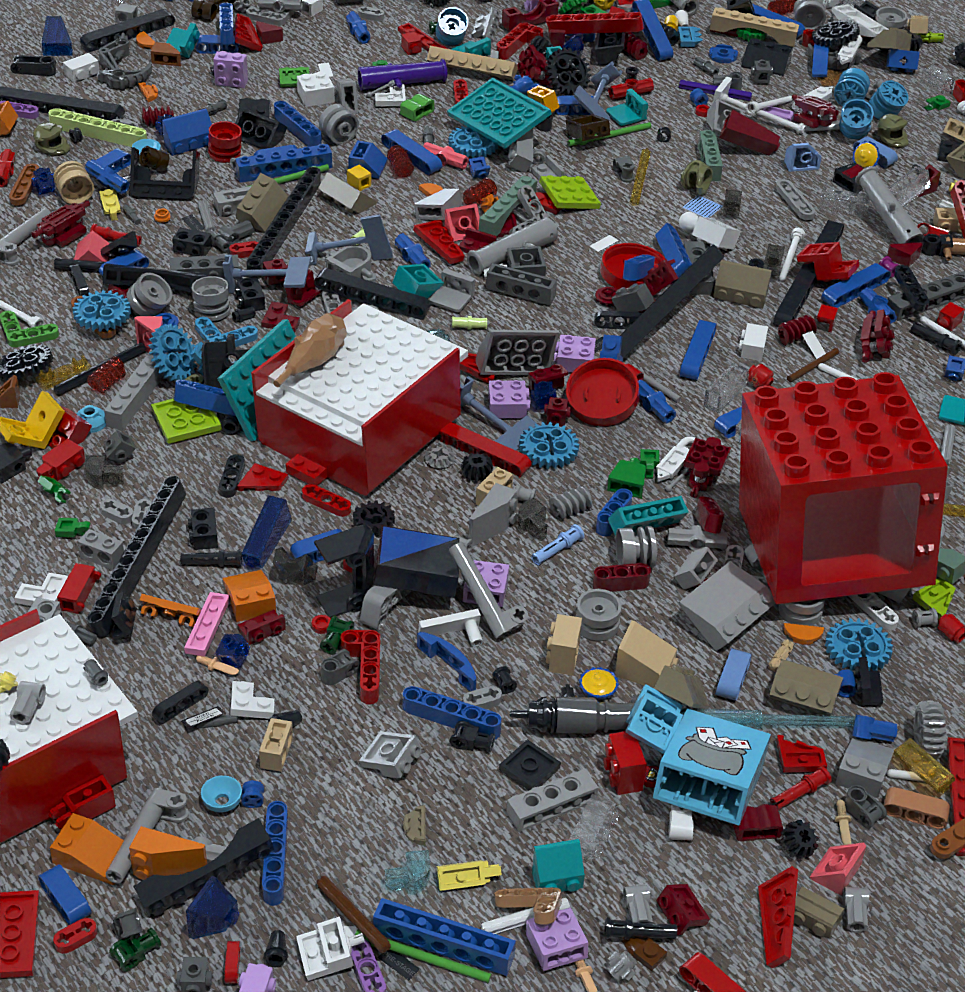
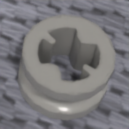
M535 149L533 151L534 164L544 163L546 154L543 150Z

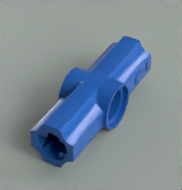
M354 11L349 12L346 16V21L350 26L351 34L355 35L362 44L367 43L370 40V33L367 30L365 20H361Z
M93 159L88 160L85 164L87 173L95 177L105 187H111L120 194L128 191L130 183L120 177L110 167H105Z
M404 233L399 234L395 239V245L401 250L404 260L411 262L413 265L425 264L428 268L431 267V261L423 254L421 245L419 243L414 244Z
M865 288L860 292L859 297L869 308L868 313L875 311L877 315V310L884 309L885 314L890 318V325L896 321L897 316L887 305L888 300L877 295L871 288Z
M639 380V398L642 400L644 409L647 412L653 411L666 424L672 422L676 417V411L666 402L664 394L661 391L655 392L646 382Z

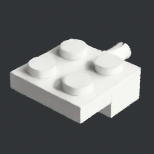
M337 917L318 923L317 930L296 936L307 980L316 979L354 966L351 956L352 946L365 943L363 933L348 937L341 918Z

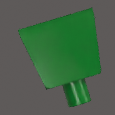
M635 457L631 458L630 461L619 460L608 477L607 491L615 493L619 489H628L632 492V497L642 499L646 466L641 464L640 460Z

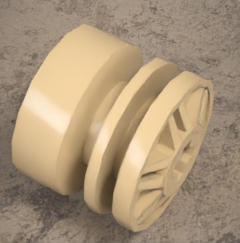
M67 161L56 168L53 175L54 183L65 202L79 204L92 196L94 184L81 163Z

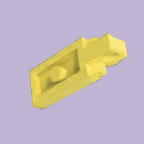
M114 189L99 191L104 215L110 214L111 221L118 220L117 213H120L121 209L116 191Z
M482 860L436 866L440 891L485 885V883L490 882V877L502 875L499 864L488 865V861Z

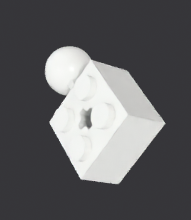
M685 212L679 218V226L684 232H693L692 235L697 237V241L707 242L710 246L714 244L718 249L725 251L727 249H734L741 233L740 230L716 219L698 217L694 212Z

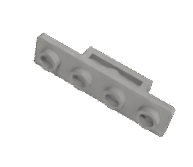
M494 6L490 8L488 15H482L476 19L472 32L474 38L479 36L490 38L491 46L500 20V14L498 10H495Z

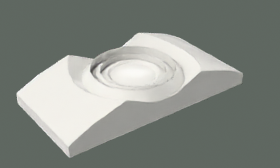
M849 4L835 6L831 9L838 20H847V22L852 20V22L858 23L860 35L876 37L883 30H889Z

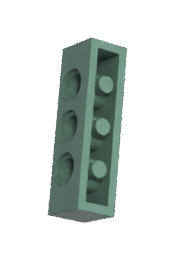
M711 130L700 131L698 141L700 159L712 168V181H721L723 165L716 133Z

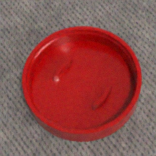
M620 243L609 247L603 253L600 273L603 279L614 288L620 289L625 287L626 289L633 284L640 285L645 282L643 278L635 281L623 279L625 260L639 255H652L655 257L654 267L657 268L659 267L658 263L665 260V257L655 249L645 245Z
M611 358L589 360L578 366L571 373L567 381L566 395L568 406L571 407V412L576 418L590 425L601 427L620 423L627 419L638 405L639 383L637 376L628 365L619 360Z

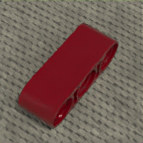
M704 496L699 497L695 512L696 519L705 531L714 534L721 533L725 513L714 499Z
M644 563L597 567L593 575V589H604L610 592L645 589L649 586L651 568Z

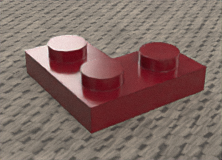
M271 302L261 322V326L273 329L279 322L288 319L295 333L300 324V317L286 315L289 309L288 304Z

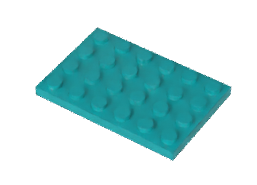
M491 78L447 110L448 116L503 148L510 146L552 114L550 108L495 78Z
M288 319L279 322L217 378L248 441H255L258 438L251 372L294 340L296 335Z

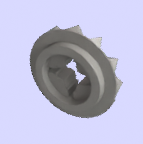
M436 445L435 448L429 447V450L425 452V462L433 468L449 467L455 459L451 448L445 449L444 445L442 447Z

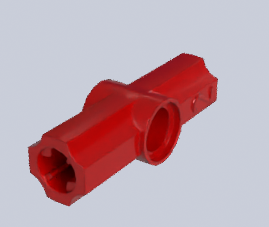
M651 78L638 81L627 79L623 84L610 86L608 88L609 97L612 100L626 97L628 89H633L637 94L651 92L654 90L653 80Z
M5 149L0 154V187L8 184L10 175L14 173L15 152H12L10 149Z

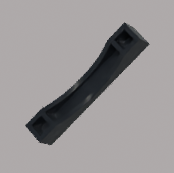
M106 263L103 266L102 283L133 285L144 273H154L162 277L171 289L192 293V284L200 278L208 277L209 274Z
M257 818L239 828L227 848L205 866L180 875H152L133 887L149 918L158 916L169 907L184 902L189 896L206 890L209 885L226 879L237 870L246 868L251 862L268 856L275 849L260 819Z

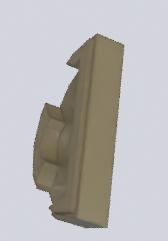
M425 805L415 807L413 811L405 815L403 821V830L406 837L415 844L424 846L426 843Z

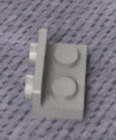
M549 155L545 156L544 164L531 167V172L539 180L540 176H565L564 169Z

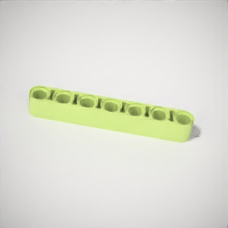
M57 108L51 109L48 112L50 123L62 126V131L69 132L70 129L74 130V128L78 127L83 136L132 147L138 140L147 139V132L143 128Z

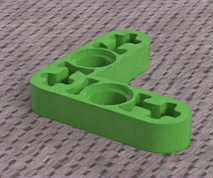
M4 311L0 314L1 326L11 347H21L49 341L59 336V329L55 324H46L21 330L16 314L13 311Z

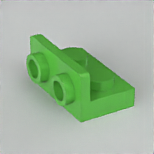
M309 67L279 68L280 87H297V76L309 74Z

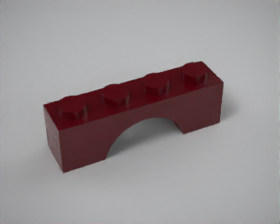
M539 0L537 6L526 14H522L515 6L503 9L502 26L511 31L520 23L535 25L546 22L548 16L558 15L559 3L556 0Z

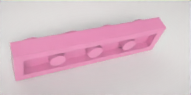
M209 593L184 647L185 654L206 655L230 602L229 595Z

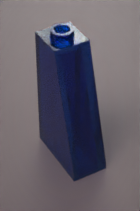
M46 16L41 43L43 56H73L72 41L61 16Z
M271 495L267 496L241 553L247 566L263 568L291 523L292 518L286 499Z

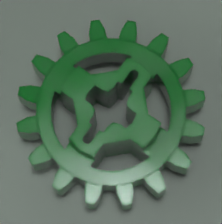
M567 0L558 9L559 15L577 14L584 4L587 3V0Z
M737 28L736 32L738 37H743L742 40H747L748 42L750 39H759L761 41L767 37V33L754 28Z

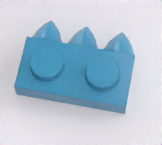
M678 27L680 46L695 47V44L703 41L702 38H699L702 34L698 33L701 29L697 27Z

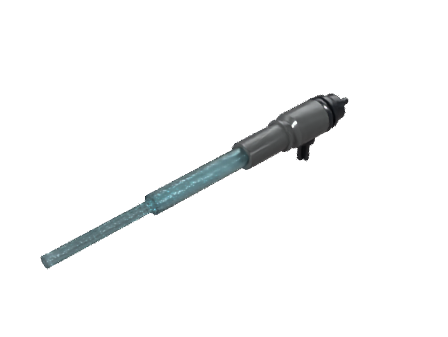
M566 684L565 687H561V697H556L555 699L553 696H550L549 701L547 697H541L538 700H528L527 710H511L509 713L510 717L527 719V728L537 729L541 733H546L547 729H549L550 734H553L554 731L555 733L595 734L597 730H602L606 733L608 730H626L629 725L626 721L635 703H609L608 700L598 702L595 698L577 697L574 695L573 687H570V684ZM682 708L680 714L684 716L686 710L691 709L753 729H761L762 725L854 727L855 716L762 714L761 710Z

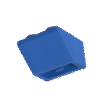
M357 140L348 157V168L351 169L361 165L371 173L372 178H380L388 158L373 143Z

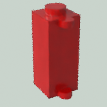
M75 563L57 596L61 611L75 614L83 611L87 597L95 582L101 577V573L95 571L94 566Z

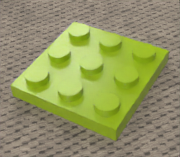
M540 176L539 182L556 208L600 209L601 202L583 177Z
M174 399L151 404L152 412L168 444L222 430L215 411L180 403Z

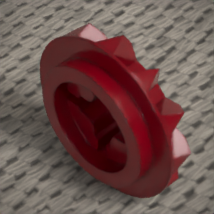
M614 287L598 289L595 293L596 301L601 305L614 306L611 299L616 295L618 289Z

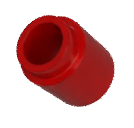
M944 614L938 620V629L951 641L960 643L965 639V625L953 614Z

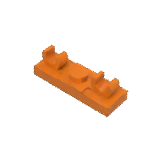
M141 594L140 601L144 604L141 608V614L146 615L147 611L152 609L151 616L156 618L158 615L157 608L164 611L163 614L175 617L176 614L181 615L179 618V624L184 625L186 619H190L189 626L192 628L196 623L195 618L198 619L201 612L196 607Z

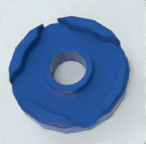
M718 44L716 47L710 48L709 57L718 63H732L737 60L738 51L734 50L730 45Z

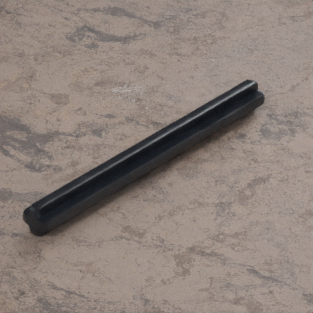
M138 343L54 386L53 390L57 396H60L144 353L146 347L143 343Z

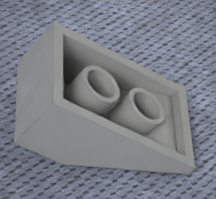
M716 98L707 111V122L712 131L720 134L724 121L732 109L742 115L743 110Z
M495 483L469 518V539L474 541L473 546L507 530L510 524L515 523L517 519V513L515 512L518 504V499H516L517 490Z
M853 736L841 762L836 785L848 789L853 785L863 787L872 797L878 798L895 749Z

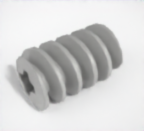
M579 486L576 489H571L569 492L566 491L556 497H551L549 499V506L555 517L559 515L564 519L566 514L572 516L573 512L579 513V508L581 511L586 510V507L591 508L592 498L587 487Z

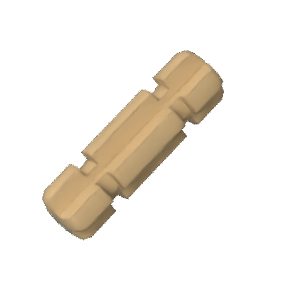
M786 639L782 642V646L778 648L769 662V670L777 672L781 660H786L789 655L788 653L793 649L794 643Z

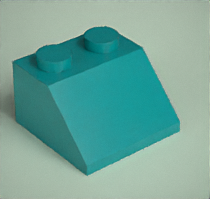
M425 264L398 266L392 282L399 290L429 298L444 284Z
M579 839L534 846L532 876L536 888H559L561 892H574L583 888L585 874Z

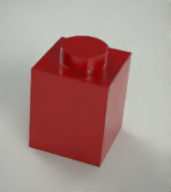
M416 32L401 34V47L408 55L421 53L422 40Z
M949 302L939 311L937 324L952 331L962 322L965 309Z

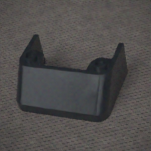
M131 147L130 192L136 197L193 198L199 180L200 153L193 150L192 169L184 171L182 181L151 180L150 170L147 167L139 166V150Z
M365 524L314 541L315 546L328 565L345 559L347 565L352 568L353 583L316 595L318 602L330 618L334 615L339 616L361 609L365 594L372 586L374 580V533Z

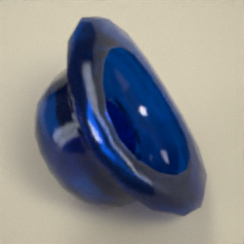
M575 34L563 45L562 49L564 47L567 50L571 48L572 52L577 50V55L582 53L584 50L583 34Z

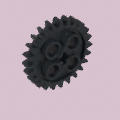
M834 20L833 22H828V24H822V26L815 28V31H812L814 43L816 45L820 44V46L825 45V47L828 45L831 47L833 45L839 46V44L844 45L845 42L850 43V40H854V38H858V35H860L858 23L852 22V20L848 22L847 20Z
M565 47L562 50L559 48L546 61L547 66L545 69L548 71L545 75L549 76L547 81H552L550 86L555 85L554 90L559 89V94L564 91L565 96L568 94L572 96L579 85L584 90L588 87L587 84L590 82L588 78L591 77V74L588 72L591 69L586 67L589 65V63L584 62L586 58L582 59L581 53L577 55V50L572 52L571 48L568 50Z
M35 344L32 347L28 345L26 348L14 349V352H8V355H3V359H0V380L4 379L7 381L15 375L19 381L23 377L26 379L29 375L33 377L34 373H41L40 370H46V366H50V363L53 362L52 359H54L50 348L47 346L43 347L42 344L39 346Z

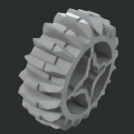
M933 700L921 701L916 707L913 720V735L917 752L921 758H938L944 752L946 740L944 710L939 702H934Z

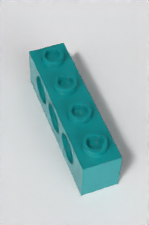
M676 496L618 508L608 518V521L616 536L618 528L631 527L633 532H637L638 527H642L645 530L646 526L657 528L679 523L689 511L682 496Z

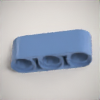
M866 136L853 144V150H855V147L864 141L875 143L880 152L877 165L882 168H887L898 160L897 153L870 137Z
M731 649L717 686V696L737 701L751 662V653Z

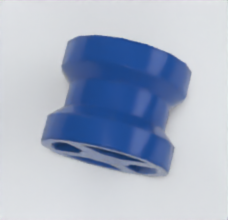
M696 88L690 93L689 98L696 106L707 104L708 96L700 88Z
M255 780L247 781L242 785L243 795L241 803L247 808L262 806L264 803V785Z

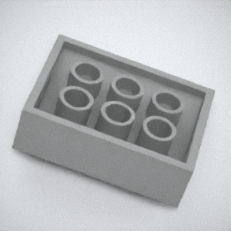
M489 330L478 348L476 364L480 375H528L529 372L537 369L550 367L560 334L559 330Z
M731 561L678 602V605L715 651L728 644L775 604L772 593L766 585Z

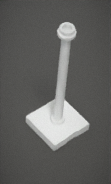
M726 77L716 89L713 102L717 98L746 110L747 104L728 97L732 78ZM760 109L755 113L797 131V134H803L806 128L803 123L798 125Z

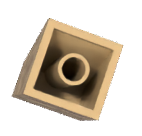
M631 621L618 648L615 676L641 685L647 684L654 688L665 665L671 667L672 664L678 665L679 658H676L677 649L636 621Z

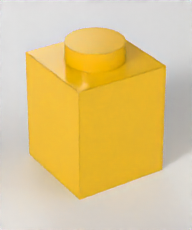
M357 165L347 170V183L359 191L371 186V173L361 165Z

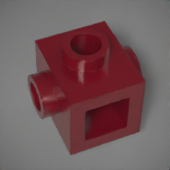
M283 259L263 262V270L288 268V264L286 265ZM264 276L268 285L284 283L286 277Z
M550 397L549 404H545L544 415H547L546 425L549 422L552 423V426H555L557 423H559L560 427L565 425L566 418H570L571 407H568V399Z

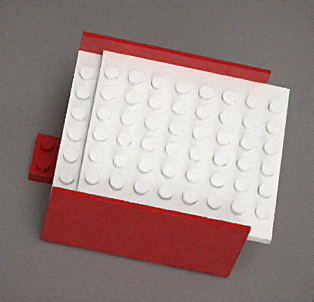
M348 299L329 313L341 317L347 331L344 346L339 347L334 356L316 368L305 370L295 376L290 375L280 387H275L273 382L285 371L295 346V340H293L252 371L251 376L258 439L263 445L291 459L285 464L286 473L307 484L314 485L320 484L328 477L367 496L435 438L442 428L461 415L460 362L468 357V350L364 303L352 312L351 300Z
M37 609L0 625V673L5 671L12 673L17 677L18 685L21 681L45 684L46 695L43 703L37 705L30 722H27L25 725L17 724L10 718V712L17 699L18 685L12 687L10 691L6 690L0 693V739H3L10 751L9 765L3 766V770L0 771V844L49 819V810L62 803L63 796L67 792L101 775L105 777L110 786L126 779L127 771L120 726L138 718L137 710L109 675L107 683L103 686H97L91 682V677L83 669L85 667L84 663L94 659L100 668L104 669L59 614L40 623Z

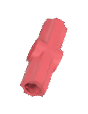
M428 142L424 144V148L440 158L442 166L449 164L462 170L467 167L469 158L455 152L452 147L445 146L443 148Z

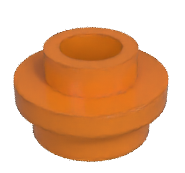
M164 208L156 210L154 214V219L161 223L167 222L171 218L169 211Z

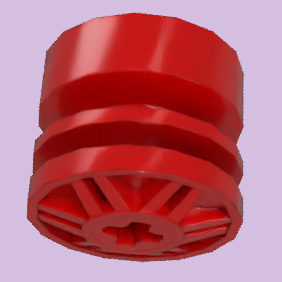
M228 121L212 124L208 131L209 156L213 160L222 163H229L231 158L240 157L241 128L237 124Z

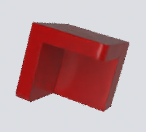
M821 304L817 319L819 322L830 324L828 332L832 333L838 308Z

